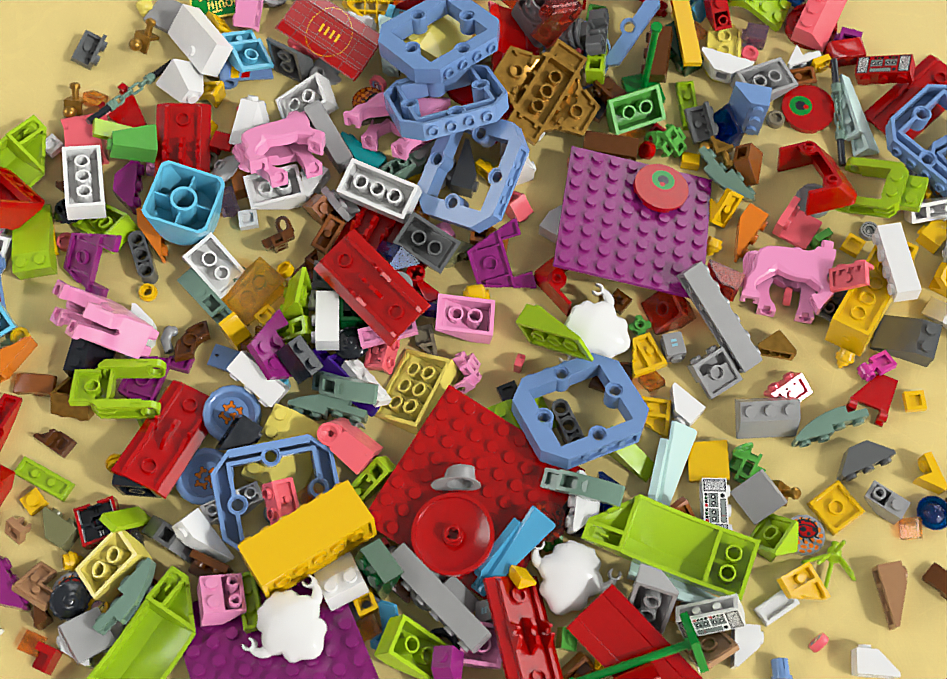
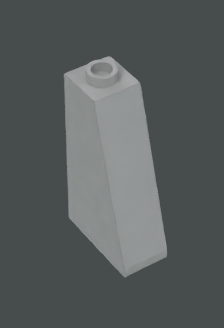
M318 99L303 107V110L310 121V127L325 133L326 144L324 152L340 174L346 171L353 155Z

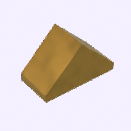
M780 329L757 345L762 356L792 361L797 354L795 347Z

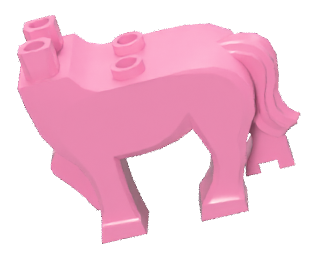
M304 111L289 112L288 116L282 120L246 130L241 136V143L234 146L232 153L234 158L240 163L238 165L240 170L260 175L268 180L272 188L288 184V173L284 169L273 165H283L297 161L303 168L307 179L323 175L322 162L316 159L312 153L323 155L326 144L325 133L310 127V121Z
M822 240L821 247L818 246L810 251L802 250L799 247L766 246L760 248L759 251L754 250L745 253L743 273L736 280L737 284L742 287L739 301L745 302L746 298L753 299L752 303L757 304L756 314L773 317L776 308L770 298V286L774 283L783 289L791 287L793 291L800 292L794 321L812 324L814 313L819 315L821 310L834 296V293L830 291L828 280L829 269L833 267L836 256V249H833L834 242Z
M57 280L52 293L57 295L58 298L67 300L66 309L55 306L50 321L60 327L68 325L65 333L73 339L78 340L81 338L136 359L149 357L151 347L146 345L148 339L155 341L159 335V332L153 326L111 299L70 286L62 280Z

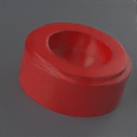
M649 141L642 142L638 150L640 158L650 160L655 155L656 146Z

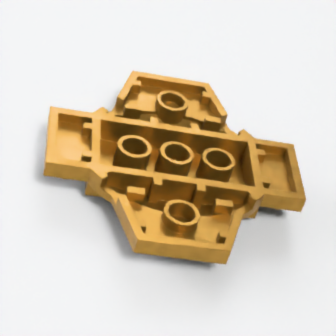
M559 38L549 52L536 56L532 55V52L510 46L494 71L495 76L506 89L512 112L507 121H511L520 127L525 140L533 146L536 145L543 132L553 130L582 137L600 108L590 93L581 87L579 72L588 58Z

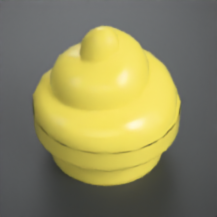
M138 0L136 2L137 10L143 17L153 8L152 0Z

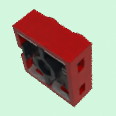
M114 496L98 500L95 505L89 503L73 509L82 547L86 550L96 548L111 533L99 518L103 513L120 510L118 501Z

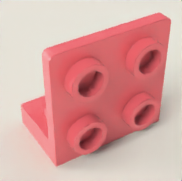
M794 195L777 221L772 234L795 247L806 250L822 222L811 215L806 216L805 212L800 210L801 207L798 206L801 199Z

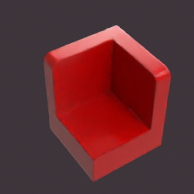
M215 130L209 144L211 152L216 153L217 156H220L221 151L230 152L232 147L235 146L229 144L231 134Z
M38 641L34 649L40 652L32 667L51 676L63 652Z

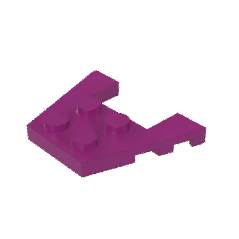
M516 217L467 250L477 284H483L484 287L537 288L532 271L513 276L503 244L504 239L521 235Z
M71 233L63 268L77 283H81L85 287V291L107 298L109 289L96 283L95 278L103 248L111 252H118L122 236Z
M280 309L273 313L272 317L264 324V327L247 345L248 350L267 380L293 377L275 354V352L285 346L277 331L289 324Z
M158 356L140 357L139 359L163 360L167 364L165 376L162 378H123L117 391L126 399L156 401L169 370L189 374L195 358L175 363L174 356H169V358H158Z

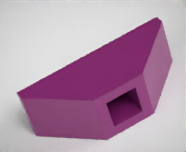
M131 160L114 174L113 192L125 207L134 215H137L136 209L141 208L140 192L143 191L141 177L144 176V165H141L140 161Z
M0 556V606L30 611L29 601L11 590L12 585L19 580L16 574L13 575L11 571L13 567L7 557L3 558Z

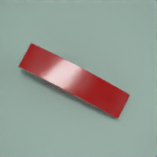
M6 393L0 398V451L8 438L23 401L21 397Z

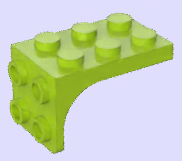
M727 0L728 7L738 6L747 9L775 32L781 29L791 6L788 0Z

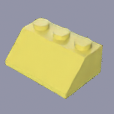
M122 530L114 533L111 532L75 570L93 599L110 603L120 593L118 588L121 586V581L136 570V566L140 561L146 560L148 557L152 559L143 544L127 531Z

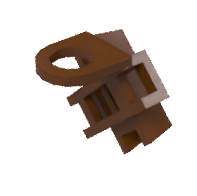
M280 216L276 219L277 234L261 240L266 251L274 249L275 253L287 249L288 242L295 239V231L286 216ZM281 220H284L286 223L285 230L280 227Z

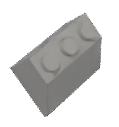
M796 397L735 399L736 439L796 436L801 420L800 399Z
M641 563L628 600L663 635L679 591L662 570Z

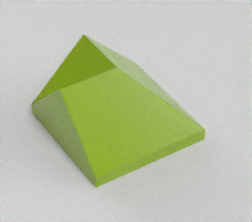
M772 513L758 523L749 537L761 540L757 553L772 563L776 556L798 552L799 523L796 520Z

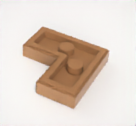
M40 561L12 585L11 590L45 612L50 607L49 599L51 598V592L54 591L46 585L57 576V571Z

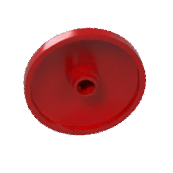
M445 493L430 499L416 514L411 529V542L416 556L432 572L447 577L463 576L479 568L490 555L495 539L493 521L487 509L475 498L462 493Z

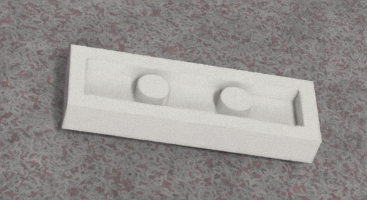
M359 359L344 361L341 367L349 377L378 384L377 403L373 404L375 407L389 405L392 398Z

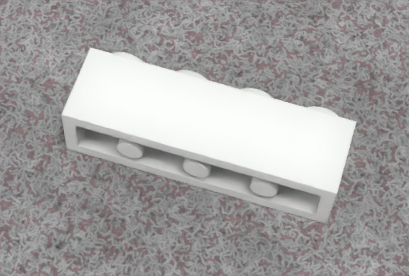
M901 222L878 225L875 233L872 235V241L878 249V261L882 262V274L888 282V294L892 295L893 302L918 299L922 288Z

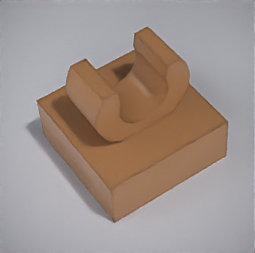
M12 516L6 520L5 534L20 545L25 541L26 533L30 532L32 524L29 523L23 526L24 517L16 520Z

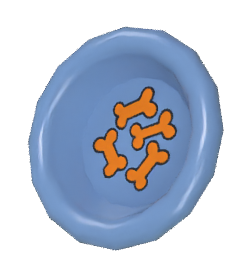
M237 385L222 386L212 392L205 401L202 413L206 429L211 436L219 441L238 414L245 415L258 425H260L262 417L261 406L256 396L250 394L244 387Z
M212 448L197 450L176 483V489L183 499L197 505H203L214 500L210 474L224 456V453ZM231 467L232 476L234 479V469L233 467Z

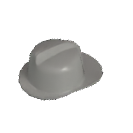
M455 464L446 470L444 478L433 481L431 487L439 491H472L479 489L481 484L475 478L474 466Z

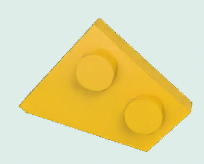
M650 332L632 339L633 379L667 366L668 363Z
M641 396L649 408L645 426L663 438H667L671 400Z
M810 561L777 579L778 584L788 599L825 600L831 597Z

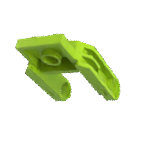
M850 157L847 159L845 171L862 174V176L884 178L886 182L881 199L857 196L856 202L853 205L835 209L836 211L881 218H890L896 215L899 210L920 212L929 183L928 177L909 175L908 169L902 162Z
M105 359L98 364L96 369H75L68 402L70 406H91L92 411L100 419L154 418L155 415H160L161 403L141 399H114L117 385L116 379L162 378L166 374L167 364L160 359Z

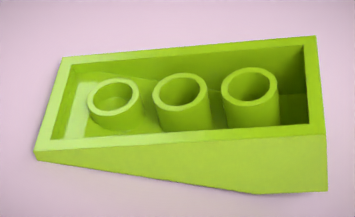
M51 204L44 205L42 210L20 228L12 230V271L20 280L58 274Z
M525 305L515 323L530 344L593 362L594 358L580 336L545 311L543 307L539 305Z

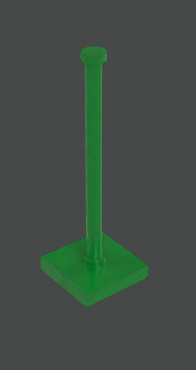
M656 21L651 24L652 33L643 75L640 73L622 77L621 84L626 93L659 84L662 101L665 103L666 98L660 83L649 82L658 36L662 31V24Z
M686 611L679 614L687 635L684 641L577 678L570 677L569 679H602L686 649L693 651L701 673L707 672L709 669L689 614Z

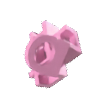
M462 351L455 355L453 361L463 373L464 378L453 387L456 389L465 387L460 391L465 394L476 387L475 385L481 380L482 375L478 371L481 363L473 353L467 356Z

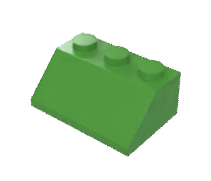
M659 84L607 100L606 119L609 132L619 135L665 120L666 115Z

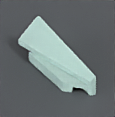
M840 74L839 83H841L842 91L840 102L843 112L842 126L843 130H845V140L851 141L853 157L880 153L851 80L849 77ZM837 114L838 120L841 122L840 115Z
M672 421L669 440L660 438L648 498L667 506L670 505L697 435L695 429L677 421Z
M631 561L627 579L635 581L640 565ZM667 576L679 591L675 603L685 605L718 598L702 589Z

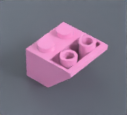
M241 573L199 576L197 595L201 626L224 624L247 611Z

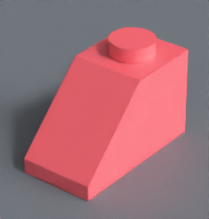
M513 191L505 214L510 219L516 217L518 222H523L529 218L533 210L525 194Z

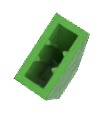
M151 124L112 131L111 139L108 138L106 149L110 150V157L155 163L158 152L156 125Z

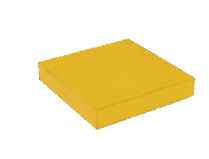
M727 440L693 443L688 456L690 483L700 482L702 478H726V480H730Z
M839 480L807 503L808 507L833 536L865 512Z

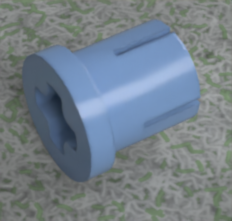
M774 658L771 660L773 675L771 679H793L792 675H790L787 658Z

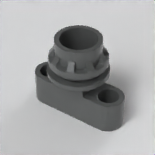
M517 0L511 11L512 17L533 46L537 48L544 47L551 35L547 24L553 15L554 1Z
M607 8L590 10L588 22L578 18L562 25L560 30L561 41L575 50L577 48L581 50L586 49L588 56L605 54L609 25Z

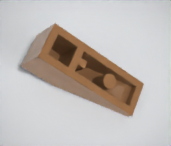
M901 560L879 564L871 569L889 630L896 629L901 623L908 577L907 569L902 565Z

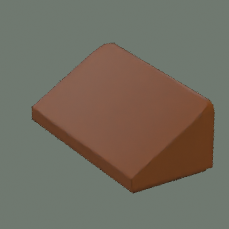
M813 66L790 70L798 82V86L817 83Z
M329 213L312 241L311 246L323 255H326L333 247L346 223Z
M581 651L561 668L563 679L577 678L598 671L588 656Z

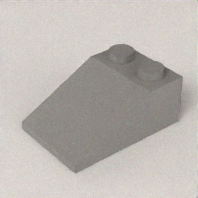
M781 57L737 71L730 83L732 89L736 81L771 87L770 102L798 86V82Z

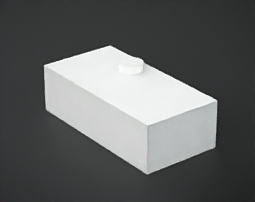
M182 4L168 31V35L201 74L218 77L233 47L199 8Z
M100 145L62 147L67 219L106 218Z
M354 158L351 159L336 190L341 198L402 224L407 222L422 194L419 185Z

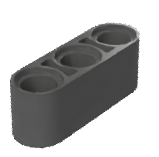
M133 231L128 236V243L137 273L144 284H155L159 276L149 243L141 231Z
M556 399L552 403L551 411L564 444L566 445L584 438L585 436L568 402L564 399ZM561 407L565 412L558 413L555 409ZM569 424L573 429L566 430L563 426Z

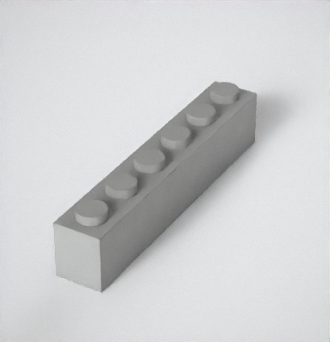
M702 261L695 263L678 274L677 278L718 344L725 347L739 373H745L763 360L760 356L761 352L750 340L749 332L740 324V318L732 311L729 300L722 295L719 284L712 279L707 265L703 264Z
M404 543L391 554L404 571L401 576L403 579L401 584L409 592L413 590L417 594L414 598L423 607L426 604L431 609L429 614L437 622L441 619L446 624L443 628L451 637L456 635L460 639L458 644L466 653L470 650L475 654L492 637L487 628Z

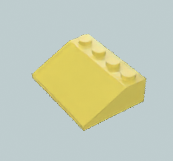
M447 14L428 25V30L425 33L419 35L412 34L406 37L404 42L414 41L419 43L421 55L432 62L454 49L456 44L466 42L475 37L476 34H462L460 23Z
M407 349L385 388L392 400L389 405L381 406L375 417L417 435L449 385L453 387L461 374L460 369L452 359Z
M276 403L262 430L263 435L256 444L310 434L318 440L317 430L321 424L295 410ZM267 452L265 459L268 462H274L276 455L273 452ZM310 452L281 457L280 462L272 468L263 466L261 462L246 464L241 475L248 482L253 483L257 481L260 487L271 481L292 477L299 502L314 470Z

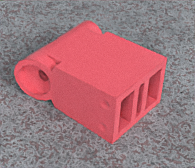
M92 114L60 119L64 128L65 147L100 145L102 165L109 164L108 149H106L107 140L92 137L93 124L89 125L86 122V119ZM106 114L100 118L102 120L108 121Z
M344 417L323 423L317 430L318 440L328 446L330 451L356 474L364 471L384 448L359 428L354 427Z

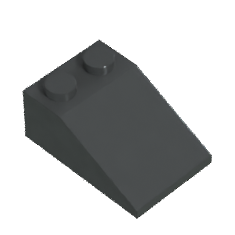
M267 37L266 41L275 71L299 83L310 77V71L314 67L313 59L310 56Z
M413 211L393 241L392 246L441 274L461 242Z
M884 315L874 332L870 349L878 352L886 350L890 356L927 367L935 358L943 325L925 319Z

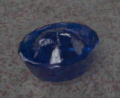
M937 496L922 498L916 509L917 519L920 524L931 530L946 528L947 502Z

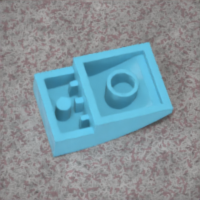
M252 29L221 33L233 47L227 60L241 73L274 67L260 38H256Z

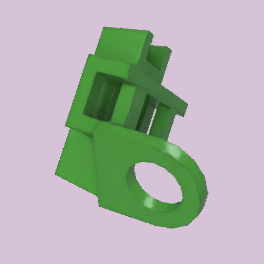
M672 124L665 125L666 131H649L646 133L644 141H648L651 135L653 138L652 143L655 144L656 149L663 151L660 155L662 158L669 157L671 153L674 158L680 157L688 148L684 142L686 139L685 134L680 127H674Z
M752 442L739 445L732 451L729 467L730 471L735 473L733 480L739 483H743L744 479L747 480L763 469L758 466L763 455L759 454L757 456L751 453L754 447Z

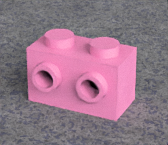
M235 0L236 10L232 17L233 26L239 30L252 29L253 32H259L263 0Z

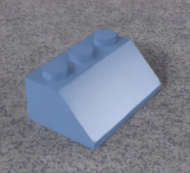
M735 82L725 114L740 132L748 135L759 134L770 105L772 88Z

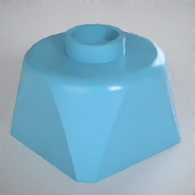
M168 160L161 163L141 210L149 223L165 240L178 245L198 244L216 229L221 213L225 183L222 177Z

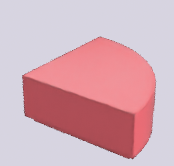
M518 353L513 372L520 373L522 371L526 358L524 354Z

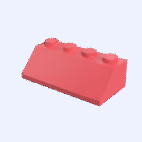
M808 0L790 40L823 52L847 0Z

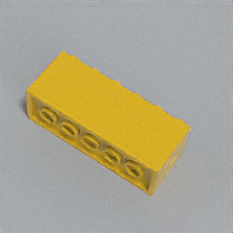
M907 241L912 260L914 261L919 246ZM876 245L866 259V262L874 267V270L869 271L870 285L848 290L832 317L825 337L826 341L846 349L861 357L893 300L892 295H889L887 291L888 282L882 274L883 266L882 262L878 261Z
M346 480L337 483L328 492L320 493L308 504L300 505L293 513L280 517L278 522L271 526L263 527L256 535L243 539L237 547L244 563L266 599H268L276 591L284 592L308 578V575L316 573L376 536L377 532L374 517L350 482Z

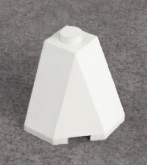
M173 58L156 82L159 88L181 103H196L204 93L203 74L190 61Z
M248 95V97L241 98L229 144L236 145L241 143V136L246 130L270 123L265 102L259 100L258 96Z

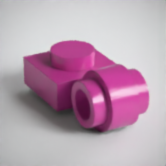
M883 350L870 357L868 360L869 364L866 362L860 364L857 367V374L862 380L868 382L876 376L875 371L881 376L895 369L897 363L886 350Z

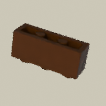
M651 26L650 32L646 33V43H648V46L644 48L643 58L645 61L652 33ZM662 26V31L659 33L649 82L666 83L673 38L672 26ZM645 64L641 66V75H643Z
M586 130L583 149L636 161L640 138Z

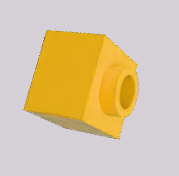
M371 588L368 589V593L353 600L361 619L379 611ZM366 601L370 602V607L363 608V603Z

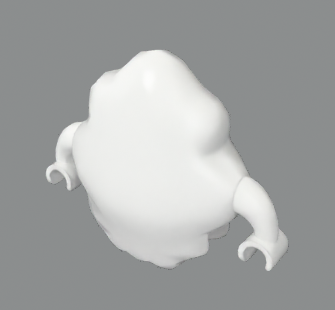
M596 283L595 286L600 288V292L592 290V294L594 296L602 295L604 301L592 303L586 300L581 304L575 305L571 309L564 325L581 337L590 353L612 359L615 355L624 353L630 348L631 340L627 332L628 324L625 319L617 316L614 308V298L611 293L604 289L602 284ZM567 355V356H568V359H567V360H563L562 358H559V361H560V362L570 361V360L576 359L577 357H571L570 355Z
M573 540L557 544L553 552L545 555L543 558L539 555V550L544 548V541L540 548L534 547L531 550L532 564L538 569L543 579L539 587L540 595L546 600L550 610L556 615H565L571 611L584 609L589 597L601 594L612 583L615 585L617 580L621 578L620 571L617 578L612 577V568L608 571L609 580L603 582L599 572L601 561L597 557L595 550Z
M308 575L312 579L309 585L302 581L303 586L312 589L311 596L299 595L293 590H287L284 592L276 591L270 598L265 600L264 604L257 610L258 620L256 625L257 629L262 633L261 642L263 647L257 648L258 642L255 639L248 638L252 645L248 648V646L242 644L244 650L251 652V654L258 658H269L272 655L283 654L290 663L314 659L320 656L323 650L327 625L320 618V604L323 596L317 579L314 576Z

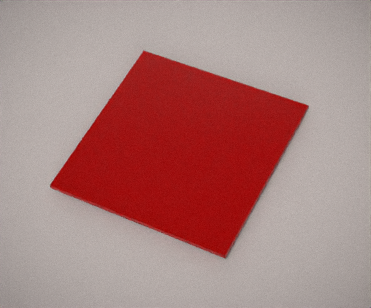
M449 385L368 510L374 517L378 532L399 545L404 543L415 554L411 542V529L414 518L426 502L438 495L462 493L478 500L491 516L495 531V542L513 518L522 522L532 506L537 508L538 505L541 506V510L543 505H545V510L548 513H554L559 509L561 511L569 498V494L540 487L545 467L557 470L563 468L539 461L521 429ZM464 464L474 466L475 478L480 482L481 487L472 491H439L433 489L431 484L437 479L444 478L446 470L450 466ZM576 466L571 469H568L567 471L577 472L579 470H585L579 466ZM531 551L516 566L526 568L531 560ZM474 571L456 577L468 590L484 600L487 599L486 595H480L471 587L477 579Z

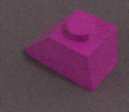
M453 645L433 646L431 669L434 679H462L464 652Z

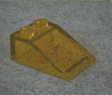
M259 257L246 268L222 301L248 327L256 320L254 315L267 304L271 306L283 295L284 288L288 287L286 280L262 257Z

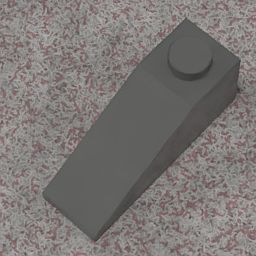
M465 139L450 189L451 193L472 198L473 193L478 190L479 182L477 181L470 141Z

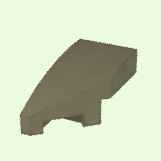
M432 324L417 326L418 335H414L416 346L428 354L438 356Z

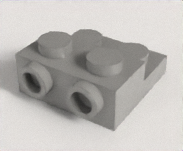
M711 346L705 350L706 355L702 357L700 355L695 356L690 360L691 364L687 366L696 383H700L708 399L715 398L743 380L724 346Z

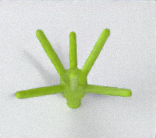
M842 540L840 543L832 541L826 554L801 561L802 564L808 561L810 563L817 561L818 565L822 564L825 560L829 561L824 582L825 588L828 587L834 563H839L853 581L856 580L854 572L842 557L841 548L846 543L845 540Z

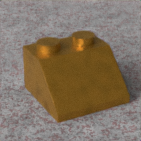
M67 377L51 392V414L60 417L76 418L79 421H89L95 414L91 406H70L68 401L73 377Z

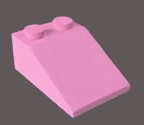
M438 293L435 330L469 342L490 344L493 337L495 300Z

